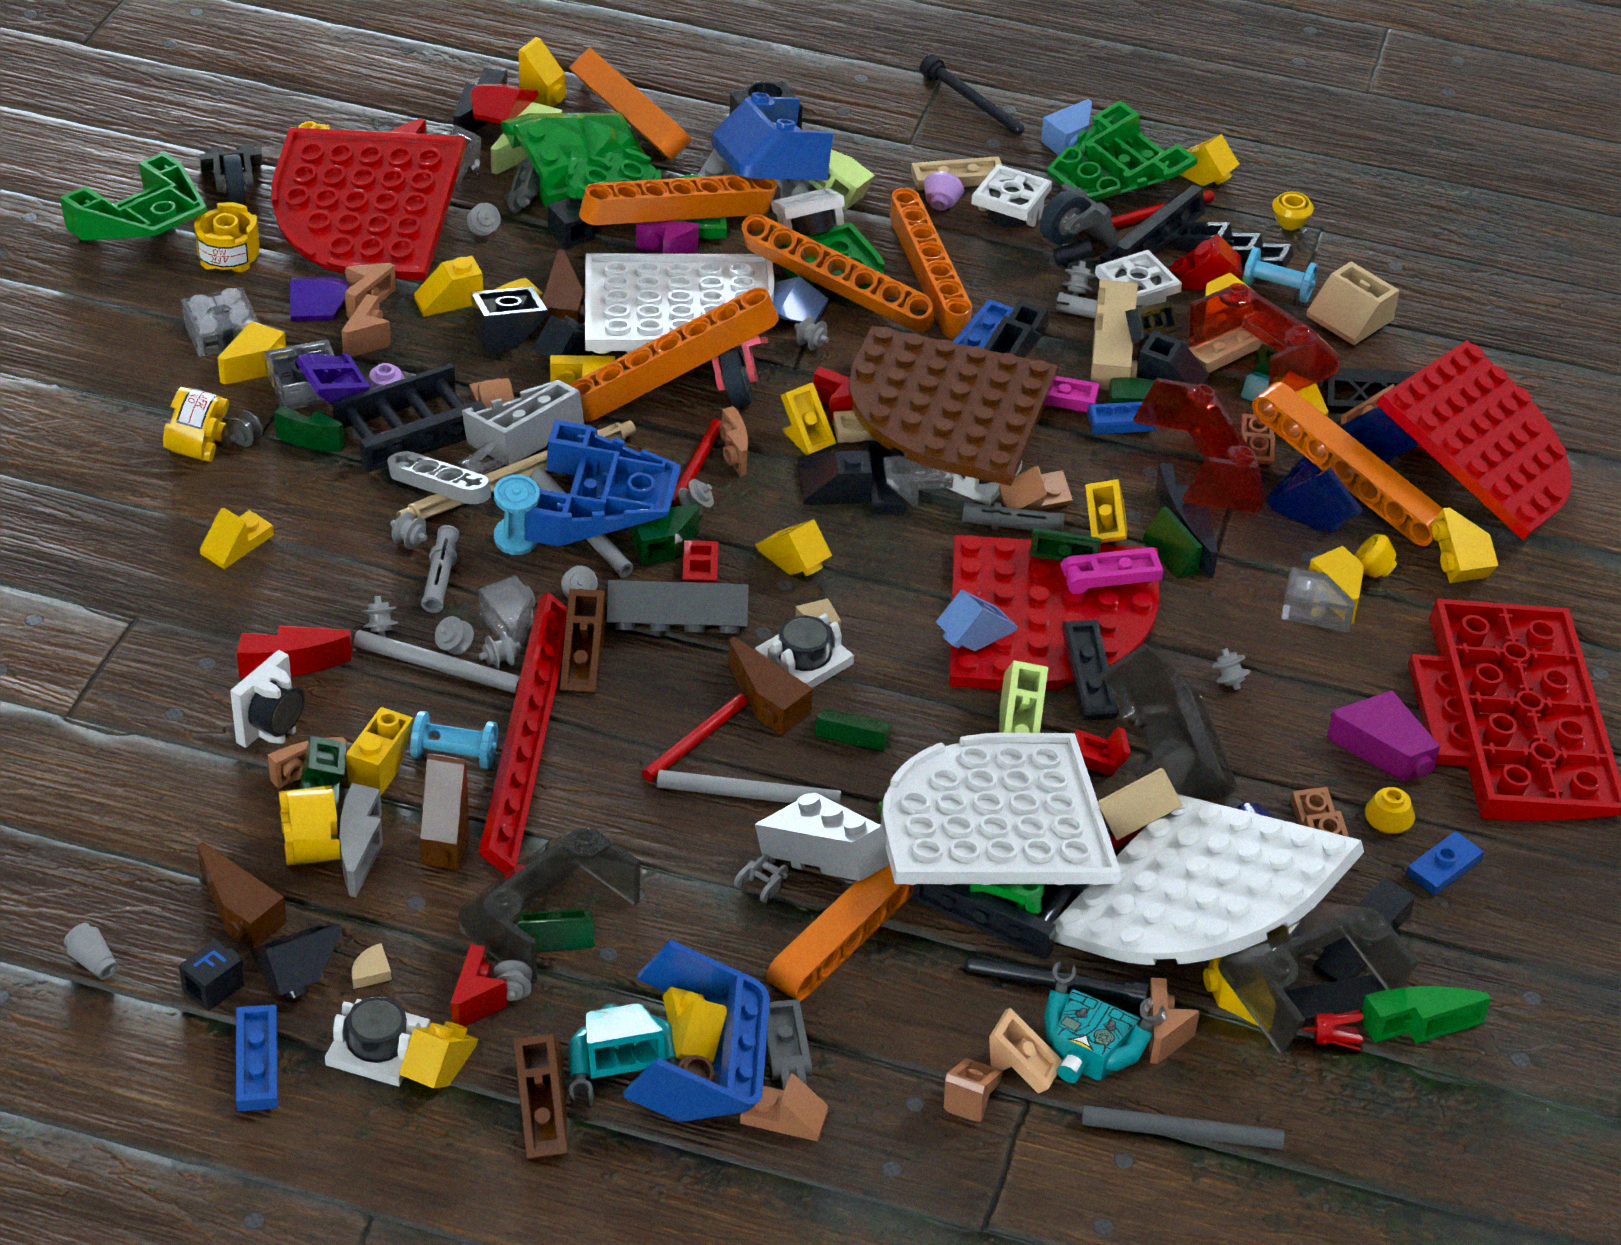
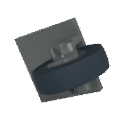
M251 144L237 146L236 150L224 151L222 147L206 149L205 153L200 154L201 172L214 171L217 193L227 192L228 202L246 206L245 191L254 189L251 167H261L262 149L255 148Z
M1064 183L1062 185L1063 192L1056 195L1049 202L1041 216V234L1050 242L1056 245H1063L1073 240L1080 231L1084 230L1107 247L1111 248L1118 242L1116 238L1117 231L1113 227L1111 221L1112 214L1108 207L1101 202L1097 204L1091 200L1081 188L1075 189L1068 183Z

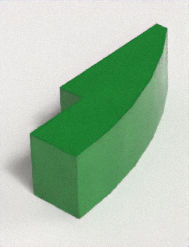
M1413 986L1388 989L1365 995L1361 1012L1364 1016L1361 1023L1374 1043L1409 1032L1417 1044L1483 1024L1491 997L1487 992L1443 986Z

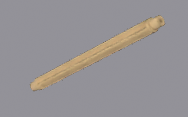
M631 420L621 424L617 422L597 430L598 435L612 441L614 437L625 441L626 437L636 433L635 425ZM547 450L485 474L484 476L489 479L491 493L494 492L496 483L505 476L521 474L531 477L532 472L537 468H543L546 471ZM434 494L410 503L407 508L398 511L397 516L399 517L402 513L408 511L413 514L414 520L418 517L427 519L465 503Z

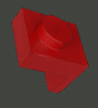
M1117 727L1108 739L1080 730L1074 732L1087 770L1112 776L1121 764L1127 761L1130 754V746L1125 729Z

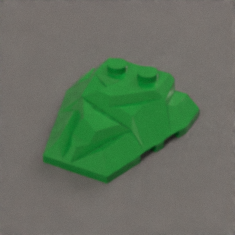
M1120 100L1097 113L1093 118V126L1087 132L1082 130L1077 135L1078 142L1073 147L1067 146L1047 168V174L1061 186L1064 183H1068L1075 189L1081 188L1091 200L1098 201L1174 178L1195 166L1197 158L1179 144L1164 151L1140 133L1139 114Z
M621 112L527 113L503 120L500 124L512 148L523 147L541 179L538 195L547 212L548 204L570 197L566 193L568 186L565 182V174L568 165L573 159L576 158L577 161L588 160L590 155L604 158L610 151L612 154L623 153L624 149H631L645 154Z

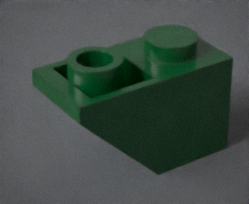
M698 503L671 507L667 517L632 526L631 540L641 566L676 560L684 550V540L692 541L699 533Z

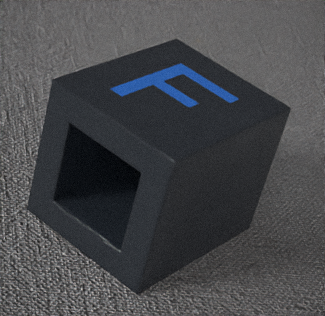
M213 940L179 965L182 991L209 1012L244 986L243 961L235 950L231 948L226 949L218 941Z

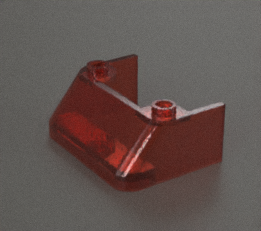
M1232 284L1229 287L1191 302L1190 347H1197L1242 327L1278 351V353L1270 356L1268 387L1273 383L1282 382L1296 392L1335 375L1339 371V354L1309 326L1244 284Z
M1156 378L1133 420L1139 424L1188 431L1206 460L1182 498L1184 502L1253 513L1258 512L1265 502L1266 496L1256 454L1249 448L1215 396V391L1203 383L1196 385Z

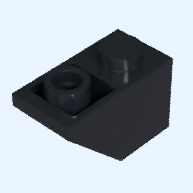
M569 197L548 204V230L565 249L593 240L599 225L588 224L580 218L579 211L582 199Z
M551 315L533 347L534 350L549 359L550 355L593 356L596 354L593 351H585V324L565 315L563 320Z
M1153 330L1140 351L1138 378L1155 380L1178 387V393L1194 399L1197 398L1209 378L1207 370L1181 340Z

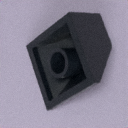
M533 286L471 292L478 340L485 352L489 351L500 354L506 352L507 349H517L547 317V308Z
M844 451L798 456L804 505L870 503L872 469L869 451Z
M321 923L251 948L252 957L272 994H285L286 999H292L308 993L307 986L318 982L342 933L341 925Z

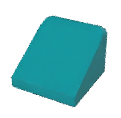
M1258 372L1251 373L1246 377L1241 397L1253 401L1278 379Z

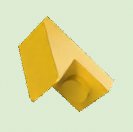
M550 355V382L560 380L571 385L576 380L615 360V356Z
M813 382L780 395L791 422L790 426L782 428V430L806 455L836 444Z
M221 508L200 547V554L219 567L226 569L274 535L273 525L250 510L238 517L226 508Z
M671 986L664 993L663 1001L667 1019L672 1028V1041L676 1058L683 1059L689 1055H700L713 1063L727 1013L726 1006L705 1001L702 994Z

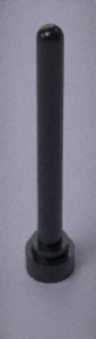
M929 54L923 59L919 68L922 75L930 80H941L1015 134L1020 135L1024 132L1025 127L1022 123L948 72L943 60L939 57Z
M974 957L966 959L964 963L965 969L970 973L1051 987L1056 986L1053 971ZM1058 972V976L1062 979H1067L1071 976V974ZM1077 975L1075 983L1067 987V989L1120 998L1122 1003L1129 1004V1008L1140 1010L1141 1003L1148 998L1150 980L1134 977L1133 981L1126 980L1125 983Z

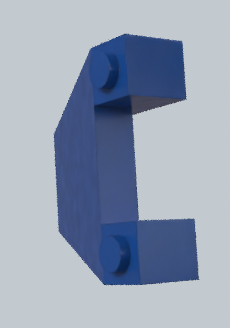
M555 419L548 440L546 471L573 475L575 478L570 494L539 489V502L526 515L525 540L562 546L667 517L681 465L645 449H642L640 453L625 446V441L614 437L612 441L597 434V429L589 425Z

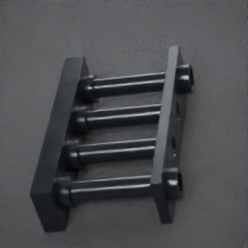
M452 363L332 402L333 419L343 423V429L352 426L361 438V463L367 473L388 466V458L398 452L409 451L422 455L467 440L462 410L472 407L473 411L477 412L486 409V406L481 400L464 405L455 393V367ZM442 397L452 410L435 415L426 404V401ZM412 406L421 420L405 425L396 411ZM382 416L391 427V430L375 435L365 421Z
M965 884L913 885L912 900L1047 960L1053 951L1056 925L1052 922L1068 900L1073 902L1089 887V884H1045V890L1054 894L1039 916L1017 908L1018 902L1009 899L1001 901L985 894V892L971 893L969 886Z

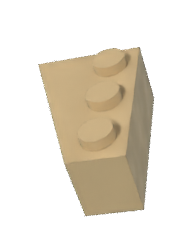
M1100 279L1093 332L1090 382L1099 383V389L1109 390V382L1112 378H1136L1138 361L1135 360H1137L1139 341H1131L1125 311L1136 309L1138 283Z

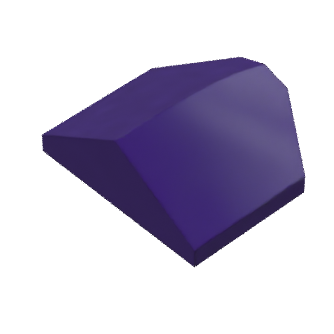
M337 277L291 278V321L335 320L338 310L345 302V291L349 288V282Z
M302 354L296 359V363L315 393L331 405L333 401L367 391L370 388L349 354H341L340 356Z

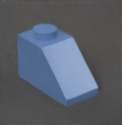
M1087 99L1043 117L1041 142L1058 155L1067 146L1073 147L1078 142L1077 135L1082 130L1086 132L1089 130L1092 101Z
M962 589L936 621L945 631L943 638L958 649L963 645L973 651L1014 633L1018 628L998 607Z

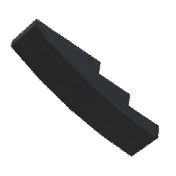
M1194 222L1168 243L1170 246L1190 253L1201 242L1219 234L1241 256L1242 267H1245L1253 247L1261 249L1260 261L1285 268L1294 255L1292 244H1263L1261 233H1232L1230 222Z
M1159 463L1156 492L1161 508L1164 506L1169 508L1203 546L1199 569L1207 578H1214L1218 550L1209 508L1195 507L1191 486L1177 485L1172 463Z

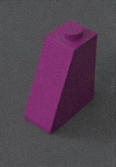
M1393 690L1332 710L1327 737L1334 743L1403 782L1417 777H1424L1434 772L1440 746Z

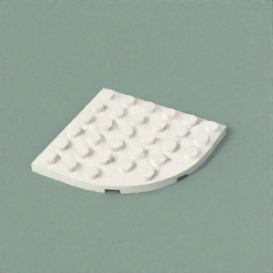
M586 253L585 351H593L599 354L610 351H626L630 353L754 288H765L773 302L774 273L772 261L757 254Z
M984 733L960 737L959 743L945 746L941 742L922 750L905 762L893 775L890 786L885 793L881 813V826L895 884H1119L1121 870L1075 733Z
M1177 794L1183 806L1147 824L1117 855L1116 858L1121 870L1119 884H1090L1053 922L1056 925L1054 942L1110 959L1144 965H1155L1157 959L1176 958L1178 964H1187L1223 957L1267 940V932L1282 924L1290 927L1310 912L1364 853L1362 841Z

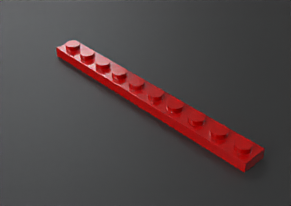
M549 592L538 599L478 852L480 856L504 874L516 869L563 659L568 608Z

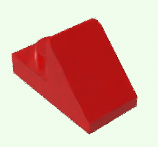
M819 367L813 373V384L820 402L829 405L828 421L833 423V412L853 411L852 400L849 396L850 378Z
M470 944L451 1000V1021L464 1027L502 1010L508 1004L506 981L491 978L492 964L486 961V946Z

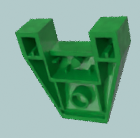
M166 152L138 163L144 190L116 203L108 201L87 186L59 197L66 229L81 240L156 236L207 213V207L182 163Z

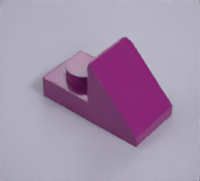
M681 221L636 223V249L663 252V254H694L698 252L699 223Z

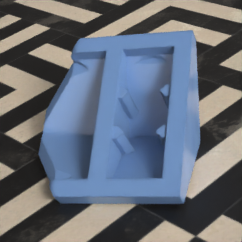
M800 276L774 283L773 304L778 317L788 321L801 322L807 316H813L816 325L828 305V298Z

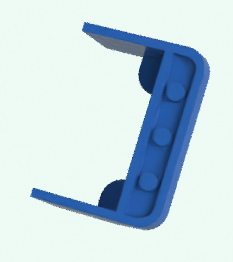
M755 92L752 93L751 97L745 98L714 130L712 146L734 172L742 177L827 180L833 133L827 131H802L797 126L799 98L770 97L766 93Z
M669 940L638 972L637 979L664 992L672 986L702 994L705 1001L726 1006L727 1013L715 1059L712 1063L715 1080L711 1082L657 1057L624 1090L623 1097L680 1122L747 1112L762 1098L770 1004L769 993L765 986L757 979L673 940Z

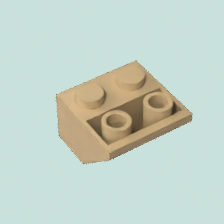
M1351 261L1331 273L1308 308L1306 316L1345 341L1355 345L1394 320L1400 290Z

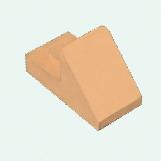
M1011 1008L1005 1010L989 1036L992 1067L1000 1070L1012 1067L1038 1094L1049 1089L1057 1075V1068L1062 1059Z

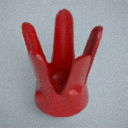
M1360 1010L1336 1015L1334 1013L1315 1014L1314 1027H1304V1030L1314 1031L1315 1044L1325 1045L1333 1043L1361 1051L1360 1047L1349 1044L1363 1043L1364 1039L1359 1035V1030L1356 1027L1342 1025L1359 1022L1363 1019L1364 1015L1360 1013Z

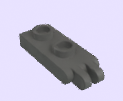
M528 157L519 163L507 199V205L514 214L528 206L539 191L541 179Z
M799 999L774 1001L769 1004L766 1049L772 1080L780 1079L781 1087L784 1091L790 1073L796 1075L806 1085V1077H811L813 1074Z

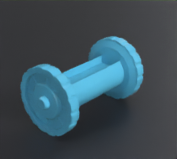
M1253 247L1245 265L1242 282L1251 287L1255 278L1300 289L1299 300L1302 303H1307L1316 283L1318 264L1311 262L1305 273L1260 261L1261 249Z
M521 474L505 476L494 487V501L504 511V519L494 529V542L498 549L509 555L527 554L538 544L537 542L525 540L527 512L537 505L540 498L539 486L528 476Z
M419 711L412 728L410 742L411 757L420 760L426 749L479 757L480 768L490 770L497 748V723L488 721L483 731L431 724L429 713ZM432 734L441 736L438 740L429 739Z

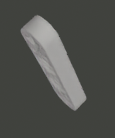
M409 451L395 453L387 460L390 477L394 480L466 504L483 503L491 497L489 479L484 475Z

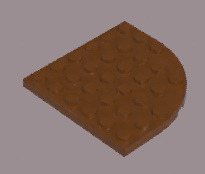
M872 326L851 368L849 396L852 400V410L859 423L876 441L887 449L891 450L895 447L907 453L906 459L929 468L1011 486L1056 380L1058 365L1047 363L1044 360L1018 357L1011 353H999L985 350L982 347H970L956 344L949 340H937L915 333L908 334L894 331L887 327Z

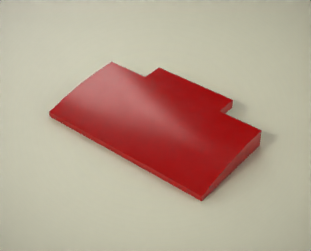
M1436 598L1429 621L1439 656L1411 654L1408 667L1423 727L1440 746L1436 764L1468 767L1481 819L1554 821L1621 815V777L1569 608Z

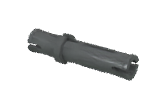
M964 502L962 523L992 526L991 529L993 530L1005 527L1033 531L1034 527L1063 532L1065 513L1001 507V503H994V506Z

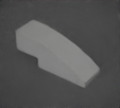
M355 783L351 784L340 818V848L343 876L348 895L356 898L383 845L380 789Z

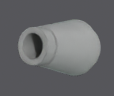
M82 923L74 927L66 935L64 944L67 947V954L100 980L108 979L117 971L119 965L97 927H91L88 923Z

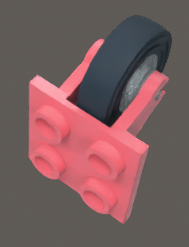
M757 335L712 359L718 390H726L735 408L752 404L751 384L758 381L752 347L768 344L767 337H759ZM741 350H743L745 363H744L743 357H742V355H741V353H740Z

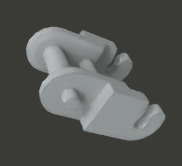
M764 854L756 862L751 860L737 874L734 886L740 888L742 883L746 884L749 880L753 881L758 877L768 883L760 894V901L766 903L768 897L772 898L780 890L782 880L788 877V867L782 865L778 868L769 863V856ZM766 869L773 873V875L769 878L761 872Z

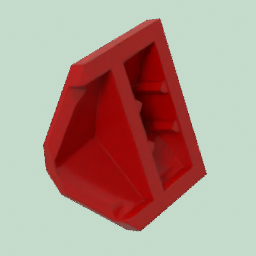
M479 84L471 92L474 119L501 124L503 120L517 117L539 96L538 90L508 84Z

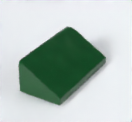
M1166 506L1162 507L1144 533V542L1149 547L1158 548L1159 559L1176 578H1183L1199 572L1203 546Z
M1033 527L1030 556L1063 561V559L1069 556L1100 553L1101 538Z
M824 708L815 719L814 736L884 752L893 723Z
M590 909L528 912L515 915L517 948L521 953L592 948L595 945L594 920Z

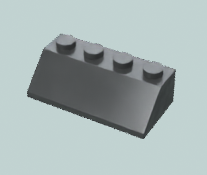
M608 580L607 623H614V630L634 631L635 624H649V631L670 632V625H684V632L705 633V626H719V633L740 634V627L748 626L749 584Z

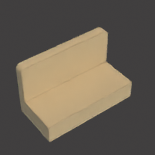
M1159 768L1098 801L1103 817L1116 840L1183 806L1163 768Z

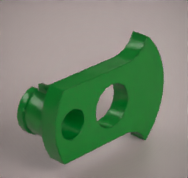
M969 884V890L971 893L987 892L1018 902L1017 908L1024 910V906H1026L1025 911L1034 915L1042 910L1041 897L1044 894L1045 884Z

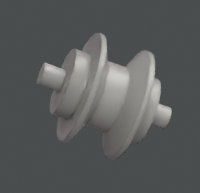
M490 203L476 205L467 215L469 229L478 236L491 234L498 228L501 220L499 211Z
M1080 261L1079 267L1072 266V270L1065 269L1070 274V280L1062 283V285L1067 286V291L1073 292L1074 296L1079 297V294L1093 291L1088 286V280L1095 278L1096 275L1090 274L1091 270L1085 268L1086 262Z
M807 316L794 326L797 344L802 346L808 342V348L811 351H815L823 343H828L829 341L826 322L820 321L815 325L813 316Z
M696 479L690 480L688 489L681 488L678 490L680 505L698 503L699 516L703 514V507L710 508L714 504L711 485H706Z
M411 512L402 513L396 520H392L390 523L392 526V540L396 544L404 541L405 547L411 550L422 541L427 540V535H425V519L418 517L414 520Z
M586 566L572 567L564 574L561 581L562 591L567 598H569V589L596 590L598 585L595 573Z
M374 596L375 603L368 604V609L361 610L362 613L369 615L370 620L363 628H370L371 632H378V635L386 637L385 631L392 630V625L398 624L397 621L391 620L390 612L397 607H389V602H382L381 596Z
M455 616L444 618L438 624L435 631L437 646L454 655L467 651L474 637L472 626Z
M505 632L500 633L498 641H493L490 636H486L485 644L482 647L483 652L479 653V659H485L488 665H492L497 670H499L500 662L506 661L510 666H513L515 657H517V649H520L521 645L519 642L514 643L513 639L508 637Z
M1228 648L1222 649V656L1218 657L1217 662L1211 666L1213 669H1220L1222 675L1216 682L1224 683L1225 686L1233 685L1234 690L1240 689L1239 683L1244 681L1245 676L1250 673L1249 669H1242L1240 664L1245 659V655H1237V652L1229 653Z
M506 960L494 967V979L504 980L507 983V1000H520L529 995L531 992L530 980L532 978V970L527 964L517 960Z

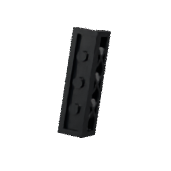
M1192 185L1180 196L1175 195L1100 256L1101 264L1118 259L1116 258L1117 256L1123 258L1145 250H1149L1155 255L1205 214L1203 188Z
M1329 367L1324 372L1323 385L1327 386L1326 407L1355 408L1369 399L1363 392L1366 388L1385 389L1392 384L1397 386L1417 372ZM1335 386L1351 387L1356 392L1349 400L1334 399ZM1359 395L1364 401L1354 399Z

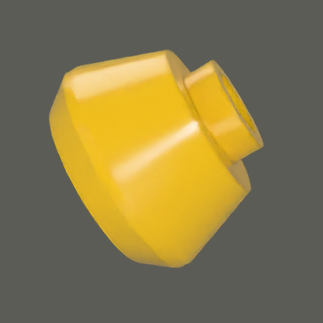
M1284 192L1276 197L1272 203L1276 222L1283 229L1289 231L1303 227L1314 210V206L1309 198L1299 192Z
M1375 534L1369 537L1354 555L1364 565L1363 574L1372 578L1388 576L1397 565L1395 561L1397 554L1386 535Z
M1386 787L1379 790L1365 807L1367 821L1373 828L1384 834H1399L1407 831L1415 821V812L1409 795L1396 787Z

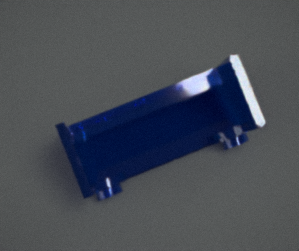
M1379 406L1340 425L1343 430L1386 464H1389L1394 457L1418 446V443ZM1304 455L1265 498V501L1273 511L1318 531L1327 529L1328 532H1332L1339 528L1345 520L1363 511L1351 495L1352 493L1347 490L1332 468L1323 471Z

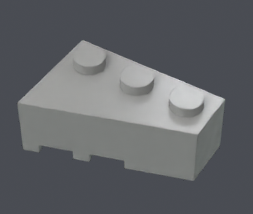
M555 380L521 391L520 398L505 403L499 398L491 401L492 407L474 412L472 407L462 410L467 444L507 466L521 461L548 445L555 419L584 424L580 391L560 380Z
M815 792L800 796L796 802L755 824L761 854L768 855V862L771 864L775 863L776 859L791 861L792 868L801 870L805 867V864L820 867L821 874L862 881L890 865L881 825Z

